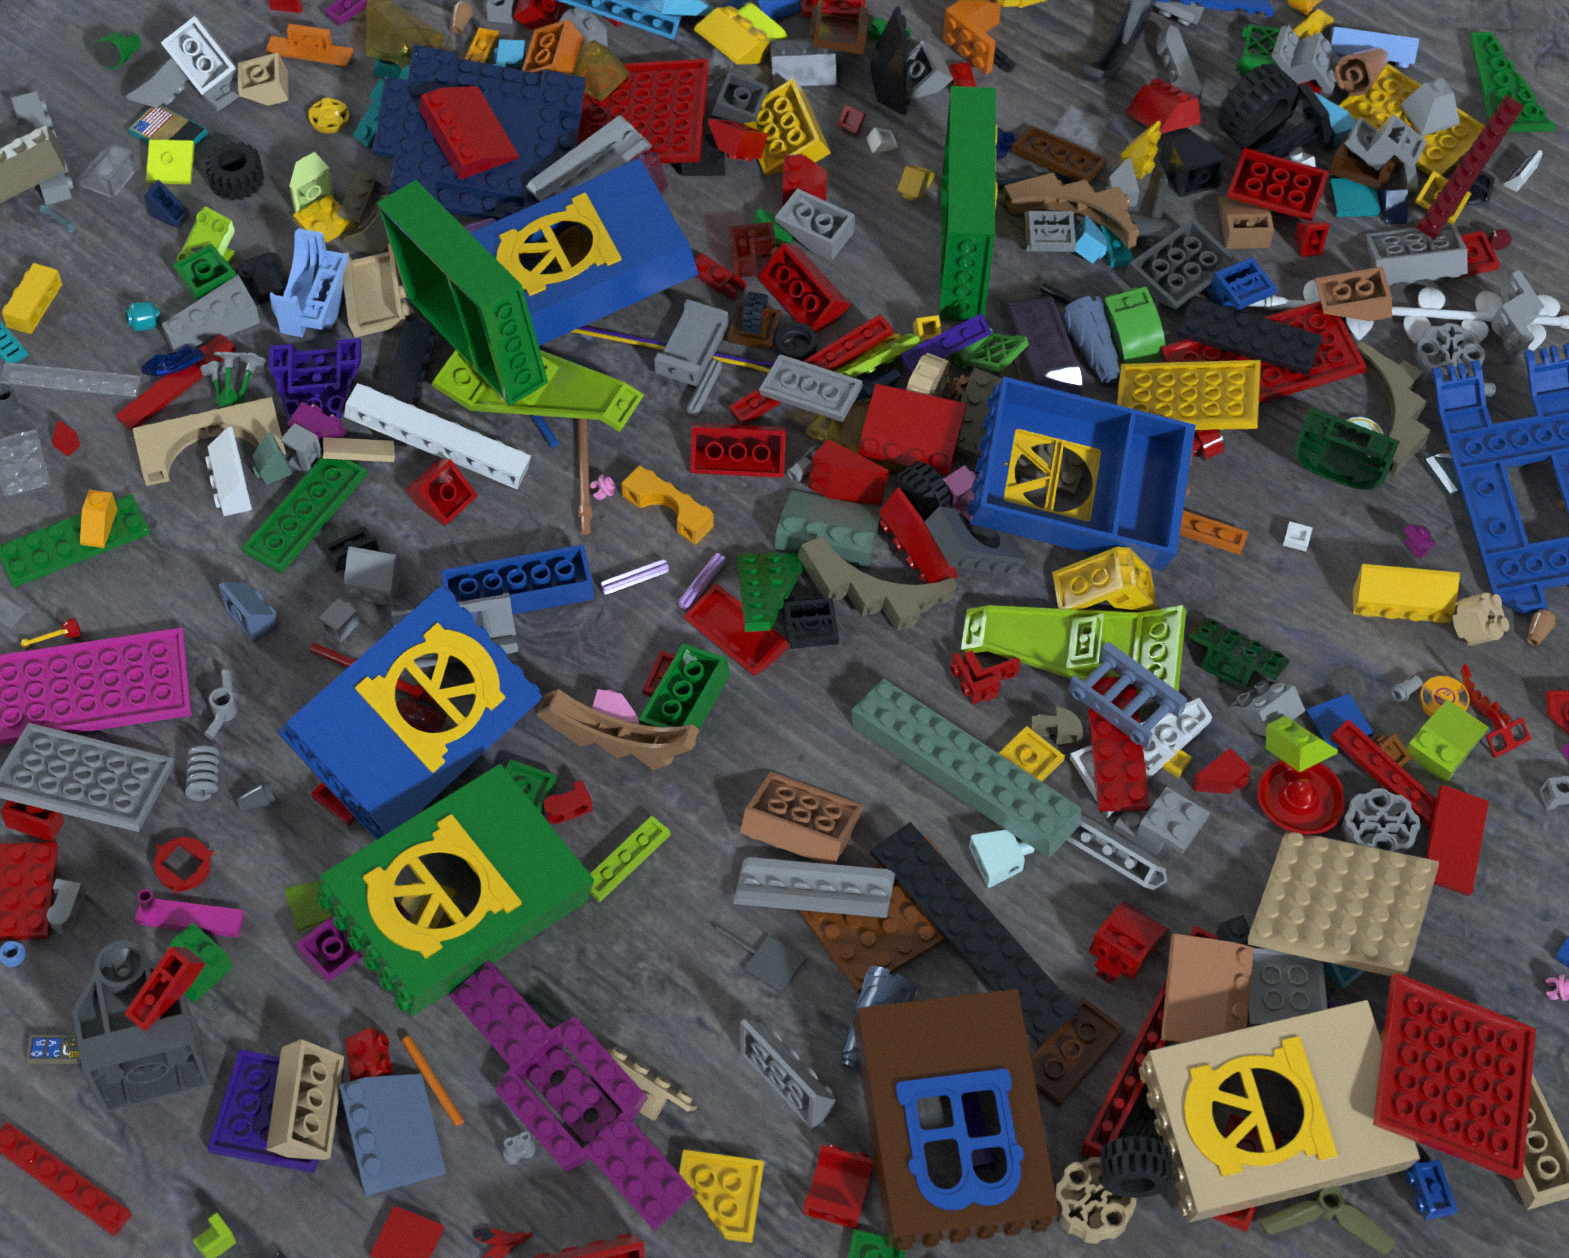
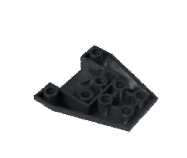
M895 7L871 54L870 71L877 102L901 115H906V107L910 105V96L907 93V60L909 59L907 44H910L909 31H905V15L901 14L900 7Z

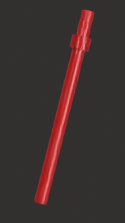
M313 643L310 647V652L347 668L356 661L316 643ZM401 679L397 680L395 688L411 694V697L418 701L425 700L439 706L421 685H413Z

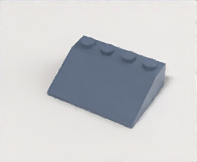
M422 1074L366 1077L339 1085L366 1196L447 1174Z

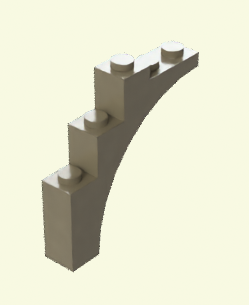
M1361 341L1356 347L1367 366L1366 372L1379 386L1390 411L1391 429L1389 437L1400 441L1388 471L1389 475L1395 477L1425 445L1430 429L1416 421L1422 415L1426 404L1425 399L1413 392L1418 387L1423 372L1405 360L1398 365L1392 359L1387 358L1373 347Z
M823 536L801 544L798 555L799 560L823 598L840 600L847 594L861 617L867 614H876L883 609L896 631L902 628L909 629L916 625L921 612L928 611L938 603L945 604L954 597L957 588L953 578L922 585L897 584L880 580L861 572L847 563L830 547Z

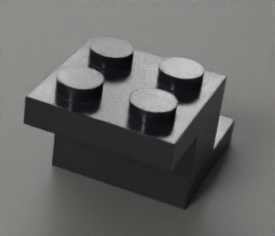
M821 594L784 599V606L781 611L785 638L790 645V649L839 644L833 598H823Z

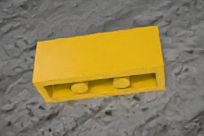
M36 263L32 264L29 271L25 272L20 285L14 289L13 296L8 304H5L2 309V316L7 328L32 334L63 285L58 270Z

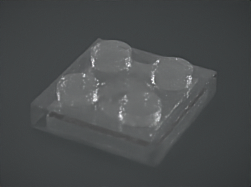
M1069 106L1052 134L1089 151H1093L1108 127V120Z

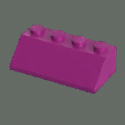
M394 898L395 905L400 914L405 919L410 920L412 916ZM332 916L295 944L301 961L315 976L328 983L363 957L359 951H354L351 948L348 936L344 931H339L335 927Z

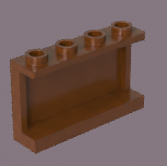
M818 0V6H813L809 38L813 39L812 46L863 55L867 37L868 8L860 7L858 19L822 13L823 1Z

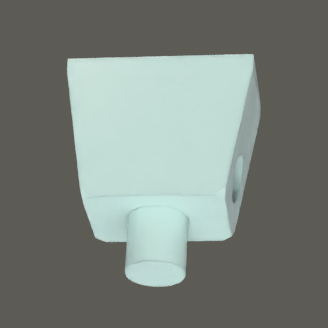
M1007 830L975 834L970 838L969 849L987 888L1021 872L1025 862L1024 855L1034 853L1033 847L1022 840L1017 842L1015 836Z

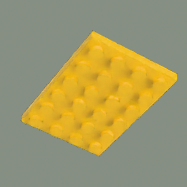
M1387 63L1367 93L1360 96L1350 95L1339 107L1348 111L1356 121L1361 117L1376 130L1394 114L1417 132L1400 108V105L1422 85ZM1457 108L1459 125L1423 136L1427 142L1415 164L1416 168L1429 176L1434 171L1444 177L1457 165L1458 158L1464 157L1485 125Z
M1260 360L1121 364L1117 405L1195 424V430L1258 429L1261 363Z

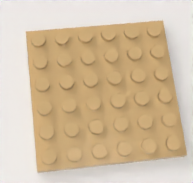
M1285 831L1248 936V945L1387 976L1399 973L1407 977L1438 871L1439 861L1314 835H1302L1301 833Z

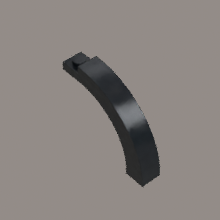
M1156 0L1128 1L1122 18L1104 50L1094 61L1084 64L1082 72L1086 74L1085 79L1105 86L1115 78L1138 42Z

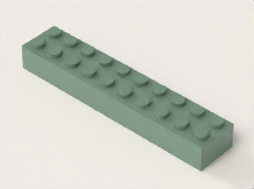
M883 678L851 710L853 727L1046 857L1050 858L1081 825V807Z

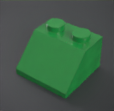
M213 244L173 264L181 283L194 303L236 276L235 271Z
M193 922L178 934L170 944V946L188 948L206 963L191 987L185 991L186 997L193 1003L233 968L228 953Z

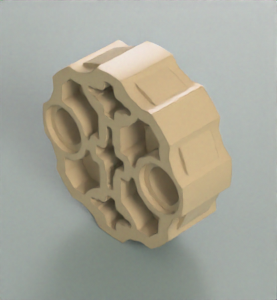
M929 353L923 355L912 372L906 390L942 397L949 376L950 362Z
M1091 1157L1087 1161L1071 1163L1064 1169L1063 1176L1055 1189L1060 1218L1059 1224L1068 1234H1075L1081 1237L1084 1242L1096 1244L1103 1239H1115L1125 1231L1126 1225L1133 1215L1136 1206V1198L1114 1195L1105 1190L1102 1186V1181L1099 1184V1176H1101L1100 1157ZM1078 1176L1083 1182L1074 1183L1070 1177ZM1093 1213V1215H1092L1091 1217H1089V1222H1090V1224H1089V1226H1088V1225L1086 1224V1223H1087V1218H1088V1216H1090V1215ZM1114 1217L1119 1221V1224H1110L1106 1218Z

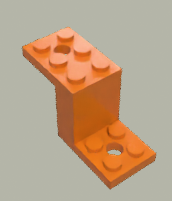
M959 0L945 10L942 40L956 50L961 57L966 58L972 63L976 69L987 75L993 69L996 41L986 32L999 24L1001 5L996 0Z

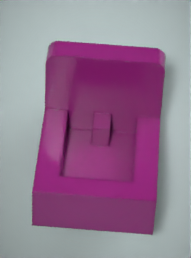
M1409 524L1403 530L1408 535L1405 544L1417 558L1421 559L1437 544L1430 536V531L1423 525Z

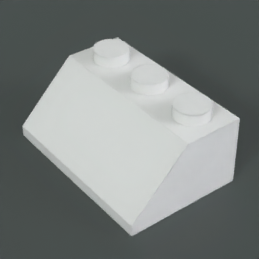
M195 16L161 42L201 95L235 72H238L237 66L201 20Z
M228 427L208 446L210 456L205 457L208 471L213 470L214 475H209L212 489H217L218 491L217 494H213L216 507L222 508L224 516L252 510L233 428Z

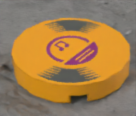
M1448 676L1430 678L1423 684L1419 694V702L1422 704V709L1430 717L1447 699L1465 711L1470 702L1469 693L1465 686L1457 679Z

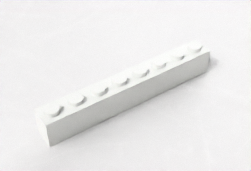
M357 383L346 402L345 418L443 459H451L457 465L517 490L528 470L531 456L524 451L516 450L504 445L500 441L487 438L481 433L468 430L455 422L444 420L436 414L425 412L412 404L401 402L393 396L382 394L369 386Z

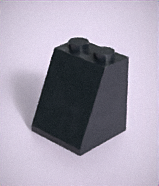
M1186 127L1164 133L1159 161L1163 169L1169 173V179L1179 198L1219 188L1226 157Z

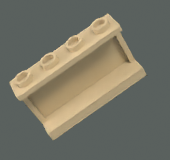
M388 243L389 252L356 260L351 259L349 252L343 253L349 256V262L343 275L348 324L355 338L402 327L404 320H407L406 316L410 315L408 304L404 302V298H407L390 243Z

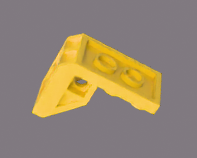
M1115 547L1052 572L1058 609L1082 610L1105 600L1114 608L1150 611L1158 608L1151 568L1130 547Z

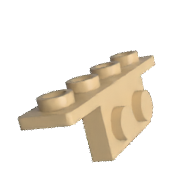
M606 1049L647 1095L648 1099L639 1111L641 1114L652 1121L656 1120L667 1099L688 1112L696 1110L698 1105L692 1101L693 1097L682 1090L677 1092L670 1087L671 1083L661 1076L654 1077L649 1074V1068L639 1062L632 1063L626 1059L627 1054L620 1049Z

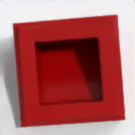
M60 420L56 423L52 445L66 456H69L80 447L77 433Z

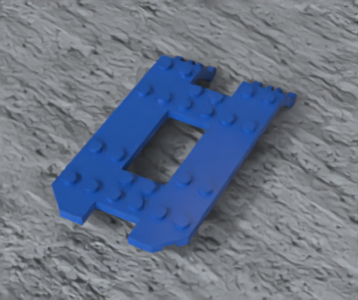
M1565 343L1562 346L1566 359L1559 360L1557 347L1555 345L1549 347L1551 362L1547 348H1540L1539 355L1543 362L1541 364H1536L1534 351H1524L1530 398L1536 416L1496 424L1491 422L1486 406L1483 373L1479 360L1470 362V369L1474 375L1466 377L1464 363H1457L1459 379H1457L1454 365H1448L1449 381H1443L1440 367L1432 368L1439 419L1491 594H1498L1502 599V604L1522 615L1536 613L1540 609L1547 610L1548 604L1543 589L1569 585V537L1529 544L1506 471L1507 467L1550 460L1569 518V343Z

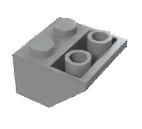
M1268 680L1257 682L1253 689L1239 695L1236 701L1229 705L1230 710L1254 734L1266 736L1267 724L1283 716L1294 720L1306 711L1294 685Z

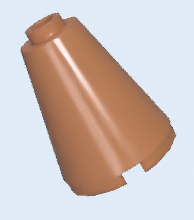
M1375 47L1343 56L1334 70L1338 86L1341 89H1346L1349 92L1348 94L1352 96H1360L1367 93L1388 63L1387 52L1381 47Z

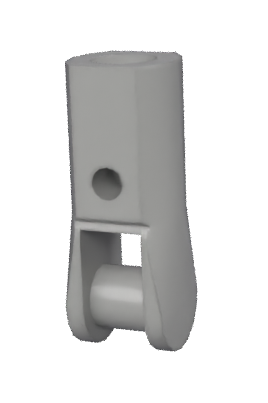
M811 447L799 461L787 470L788 478L794 483H799L811 472L812 461L810 459H813L817 447Z

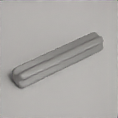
M715 359L710 361L687 406V413L695 417L699 414L722 369L720 361Z

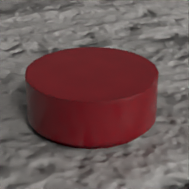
M1498 229L1490 234L1488 241L1493 250H1502L1511 243L1512 237L1507 229Z

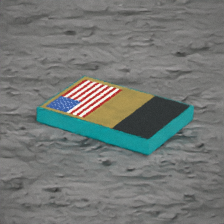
M163 105L157 108L151 106L128 128L130 135L149 144V140L194 141L196 146L208 134L206 128Z

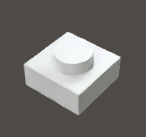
M1289 521L1283 546L1307 551L1313 528Z

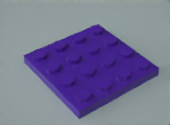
M239 1049L207 1148L208 1152L315 1173L319 1159L287 1158L266 1150L280 1057ZM344 1070L342 1071L341 1083L344 1076Z

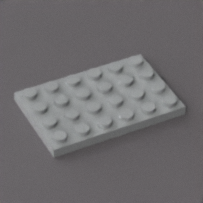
M28 723L0 769V798L139 832L174 767V758Z

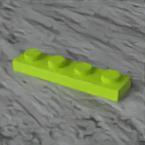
M908 333L833 372L856 379V376L862 373L868 374L875 371L876 366L882 363L888 364L893 362L896 356L921 344L918 335Z
M653 816L646 820L590 873L594 878L590 895L600 903L671 836L670 830Z

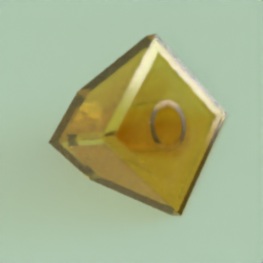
M595 40L591 41L579 53L572 72L574 76L586 78L584 92L601 102L630 75L629 71L608 47Z

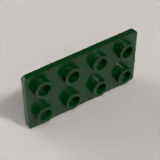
M1203 617L1188 634L1190 639L1209 648L1200 668L1243 690L1247 687L1254 670L1273 680H1277L1290 662L1281 652L1271 651L1263 647L1259 641L1249 640L1241 636L1238 631L1219 625L1212 618Z

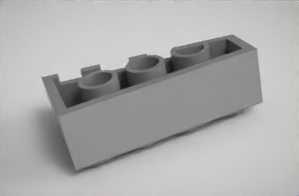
M236 275L162 323L166 341L176 357L204 346L219 333L226 337L259 324L260 321L254 301L239 275Z

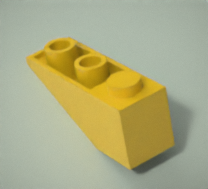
M1157 121L1135 138L1121 153L1119 166L1126 159L1131 158L1135 177L1140 180L1146 173L1150 174L1155 166L1154 157L1158 151L1156 145L1161 136V132H1159L1160 121Z

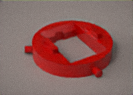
M180 837L170 840L163 846L160 844L156 846L158 849L154 859L156 876L160 883L166 888L173 890L174 894H178V891L194 889L208 877L211 870L210 856L215 853L213 849L208 851L200 841L189 837ZM178 846L202 862L194 874L192 873L186 881L161 865Z

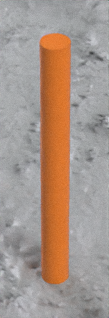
M406 1036L401 1042L455 1127L460 1126L464 1122L463 1117L412 1037Z

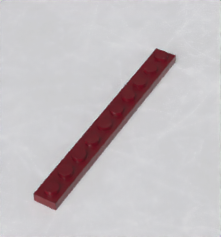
M1505 96L1416 229L1434 240L1437 238L1525 106L1509 96Z

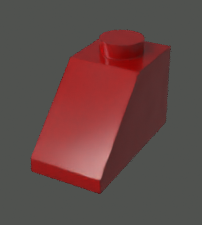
M1320 220L1298 222L1294 239L1300 257L1322 255L1330 227L1328 222Z
M1229 748L1195 775L1191 788L1196 792L1231 794L1237 788L1241 790L1248 784L1252 767Z

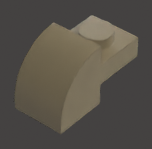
M1056 707L1054 716L1040 714L1031 718L1030 729L1039 736L1055 737L1056 745H1081L1083 736L1082 723L1072 711Z

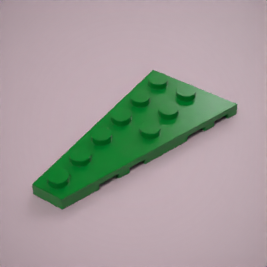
M1471 32L1469 39L1487 121L1490 120L1507 95L1525 106L1508 132H1554L1556 125L1553 121L1548 120L1543 106L1540 107L1535 100V94L1520 73L1517 74L1511 59L1508 60L1503 53L1504 49L1492 32Z
M799 552L744 553L743 555H736L745 632L771 630L778 617V610L783 608L784 599L788 598L797 582V575L803 571V564L798 558Z

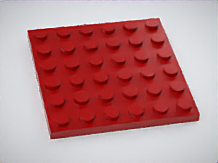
M709 59L582 66L581 77L586 78L576 147L620 115L652 145L650 149L638 157L641 158L644 165L701 162L710 67Z
M1395 973L1390 979L1373 1125L1516 1181L1523 1178L1536 1028Z

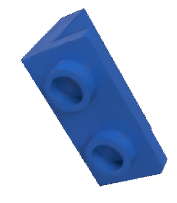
M1440 1159L1424 1163L1416 1161L1406 1170L1407 1183L1410 1187H1413L1415 1193L1414 1202L1416 1209L1422 1213L1424 1221L1457 1213L1458 1209Z

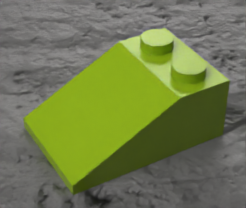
M1447 699L1422 726L1406 750L1411 755V760L1447 783L1488 731L1489 727Z

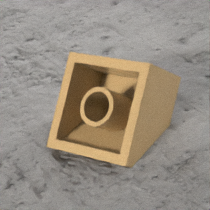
M279 53L238 63L239 96L268 106L289 100L288 70Z

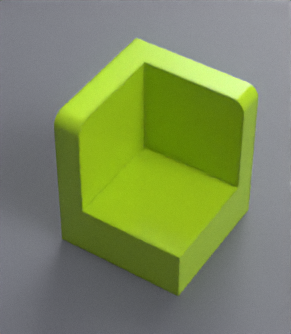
M218 1213L208 1219L211 1227L193 1240L204 1258H217L236 1244L233 1233Z

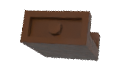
M1346 134L1335 154L1330 174L1380 190L1382 183L1387 184L1390 174L1394 170L1397 160L1393 159L1394 155L1377 171L1374 167L1369 166L1358 154L1349 150L1348 146L1344 144L1349 135Z

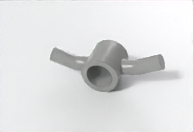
M230 670L221 671L223 688L215 689L209 696V703L214 715L213 722L204 733L209 739H213L224 721L232 720L237 714L238 708L232 693L233 683Z

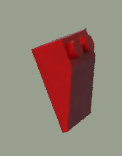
M827 439L813 455L808 488L827 498L881 505L889 470Z

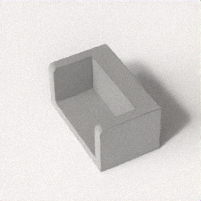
M295 423L281 438L283 444L296 451L295 455L288 462L289 467L303 475H306L323 456L318 436Z

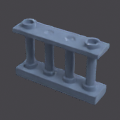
M1108 641L1102 647L1100 656L1102 663L1084 681H1081L1074 675L1070 681L1069 692L1076 700L1082 701L1127 734L1135 744L1148 749L1153 736L1151 730L1167 713H1172L1178 718L1184 712L1187 698ZM1108 670H1113L1121 678L1103 696L1091 688ZM1128 684H1132L1141 692L1123 710L1111 703ZM1148 698L1153 699L1161 706L1142 725L1130 717Z

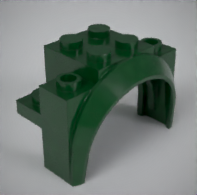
M1311 407L1292 454L1295 455L1300 465L1324 479L1350 488L1372 490L1377 487L1381 488L1400 441Z

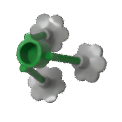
M214 352V355L223 358L224 362L211 361L208 364L202 365L200 369L203 376H211L212 382L215 383L216 405H219L220 409L235 404H242L251 374L254 373L255 368H266V359L258 357V355L251 352ZM240 357V361L247 364L245 368L246 375L239 395H236V391L230 389L231 368H233V360ZM226 373L225 389L221 393V374Z

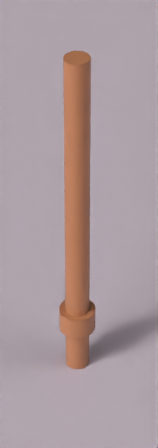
M578 418L580 479L578 518L581 520V533L588 535L591 533L590 519H592V507L590 506L587 419Z

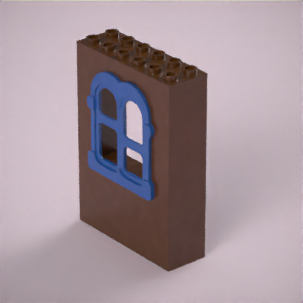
M1018 989L858 1008L853 1020V1028L888 1248L895 1247L896 1251L911 1249L912 1244L923 1243V1247H932L939 1245V1241L950 1240V1243H961L967 1241L966 1237L977 1236L978 1240L993 1238L995 1233L1004 1232L1005 1236H1015L1021 1234V1230L1031 1229L1032 1233L1047 1231L1048 1226H1051L1059 1216ZM991 1090L995 1094L1001 1132L995 1136L970 1138L967 1134L961 1096L967 1092ZM948 1096L951 1103L953 1126L923 1130L920 1127L917 1100L927 1097ZM954 1139L958 1144L962 1178L954 1188L940 1189L930 1181L924 1144L931 1141ZM1001 1147L1005 1151L1007 1162L1005 1177L996 1183L981 1181L974 1172L971 1152L978 1149Z

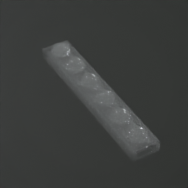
M5 362L0 377V384L15 388L135 400L139 397L143 380L142 376Z

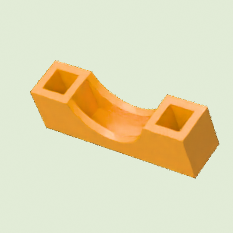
M639 465L622 482V497L641 509L657 504L672 509L678 516L677 533L695 545L714 527V513L707 506H701L690 495L683 494L675 489L670 482L663 481L649 469L646 470Z

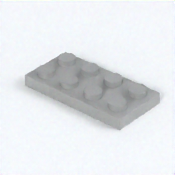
M779 354L759 388V392L762 396L843 422L860 393L863 383L861 380Z

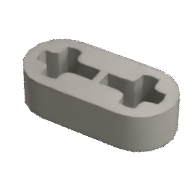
M1400 161L1399 173L1402 188L1407 189L1408 193H1416L1418 188L1416 166L1414 165L1411 168Z

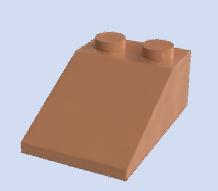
M1383 267L1315 278L1324 314L1365 321L1392 318V296Z

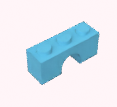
M499 39L498 48L494 49V61H496V64L493 65L522 70L526 59L525 40Z

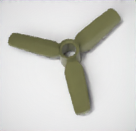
M1341 1186L1324 1188L1317 1201H1303L1267 1216L1260 1221L1262 1230L1267 1235H1271L1315 1221L1318 1217L1324 1220L1335 1218L1340 1227L1384 1256L1392 1250L1396 1242L1392 1236L1358 1209L1344 1204V1195L1339 1190ZM1323 1200H1331L1335 1207L1327 1206Z

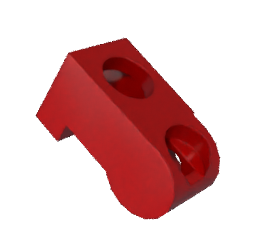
M583 780L573 783L572 791L562 795H550L544 801L545 818L552 824L566 822L593 811L592 799Z

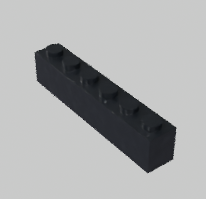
M404 320L385 394L393 396L395 399L406 404H412L417 408V402L422 400L423 395L422 382L425 383L427 380L426 365L431 363L432 352L430 349L431 346H435L436 333L432 332L431 323ZM377 431L378 440L394 441V446L407 447V443Z

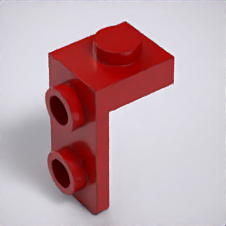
M973 650L964 653L963 663L973 682L997 675L999 680L1011 679L1019 673L1021 661L1018 657L983 669Z
M959 653L953 654L952 663L950 664L951 673L959 679L961 692L964 697L969 698L971 704L983 700L990 701L999 695L1001 682L997 675L973 682Z

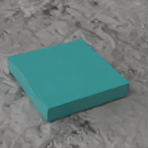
M1344 178L1330 179L1329 187L1336 217L1380 215L1381 210L1376 189Z

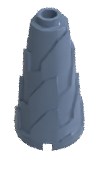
M1091 296L1077 299L1064 307L1067 312L1065 315L1062 311L1060 312V321L1073 338L1078 349L1085 356L1090 367L1094 369L1100 381L1107 385L1114 384L1119 380L1120 368L1117 361L1118 356L1110 336L1104 304L1098 296H1095L1096 301H1092Z
M870 966L866 973L854 1014L856 1015L857 1009L862 1007L911 1002L917 993V987L898 973L895 977L889 974L891 971L889 969ZM852 1020L846 1035L847 1041L842 1060L846 1068L858 1072L860 1066Z

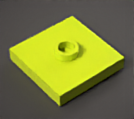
M149 140L147 183L154 184L159 179L163 184H191L194 141Z

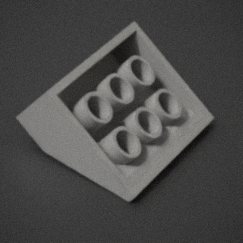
M1455 223L1445 224L1435 240L1416 228L1365 234L1372 268L1383 267L1388 286L1397 282L1413 283L1416 280L1422 279L1436 280L1439 277L1447 276L1456 278L1463 274H1468L1467 248Z
M743 1019L740 1022V1055L810 1130L835 1111L836 1096L828 1086L823 1087L819 1083L815 1072L810 1067L805 1068L800 1063L797 1053L791 1048L787 1049L782 1044V1039L775 1030L772 1029L770 1031L764 1024L748 1019Z

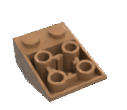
M1217 196L1226 249L1270 248L1274 227L1269 209L1227 198V196Z

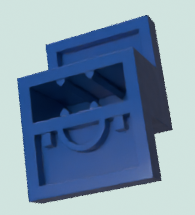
M1251 257L1215 272L1212 284L1204 290L1215 304L1228 308L1235 306L1239 310L1275 295L1277 288L1254 258Z

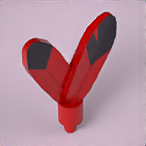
M480 1228L475 1230L472 1235L481 1243L495 1245L483 1258H505L515 1245L526 1242V1239L532 1237L533 1233L521 1231L511 1234L497 1229Z

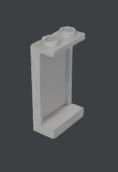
M686 299L684 312L663 353H658L655 357V373L697 387L728 328V312L720 308L704 305L698 301Z

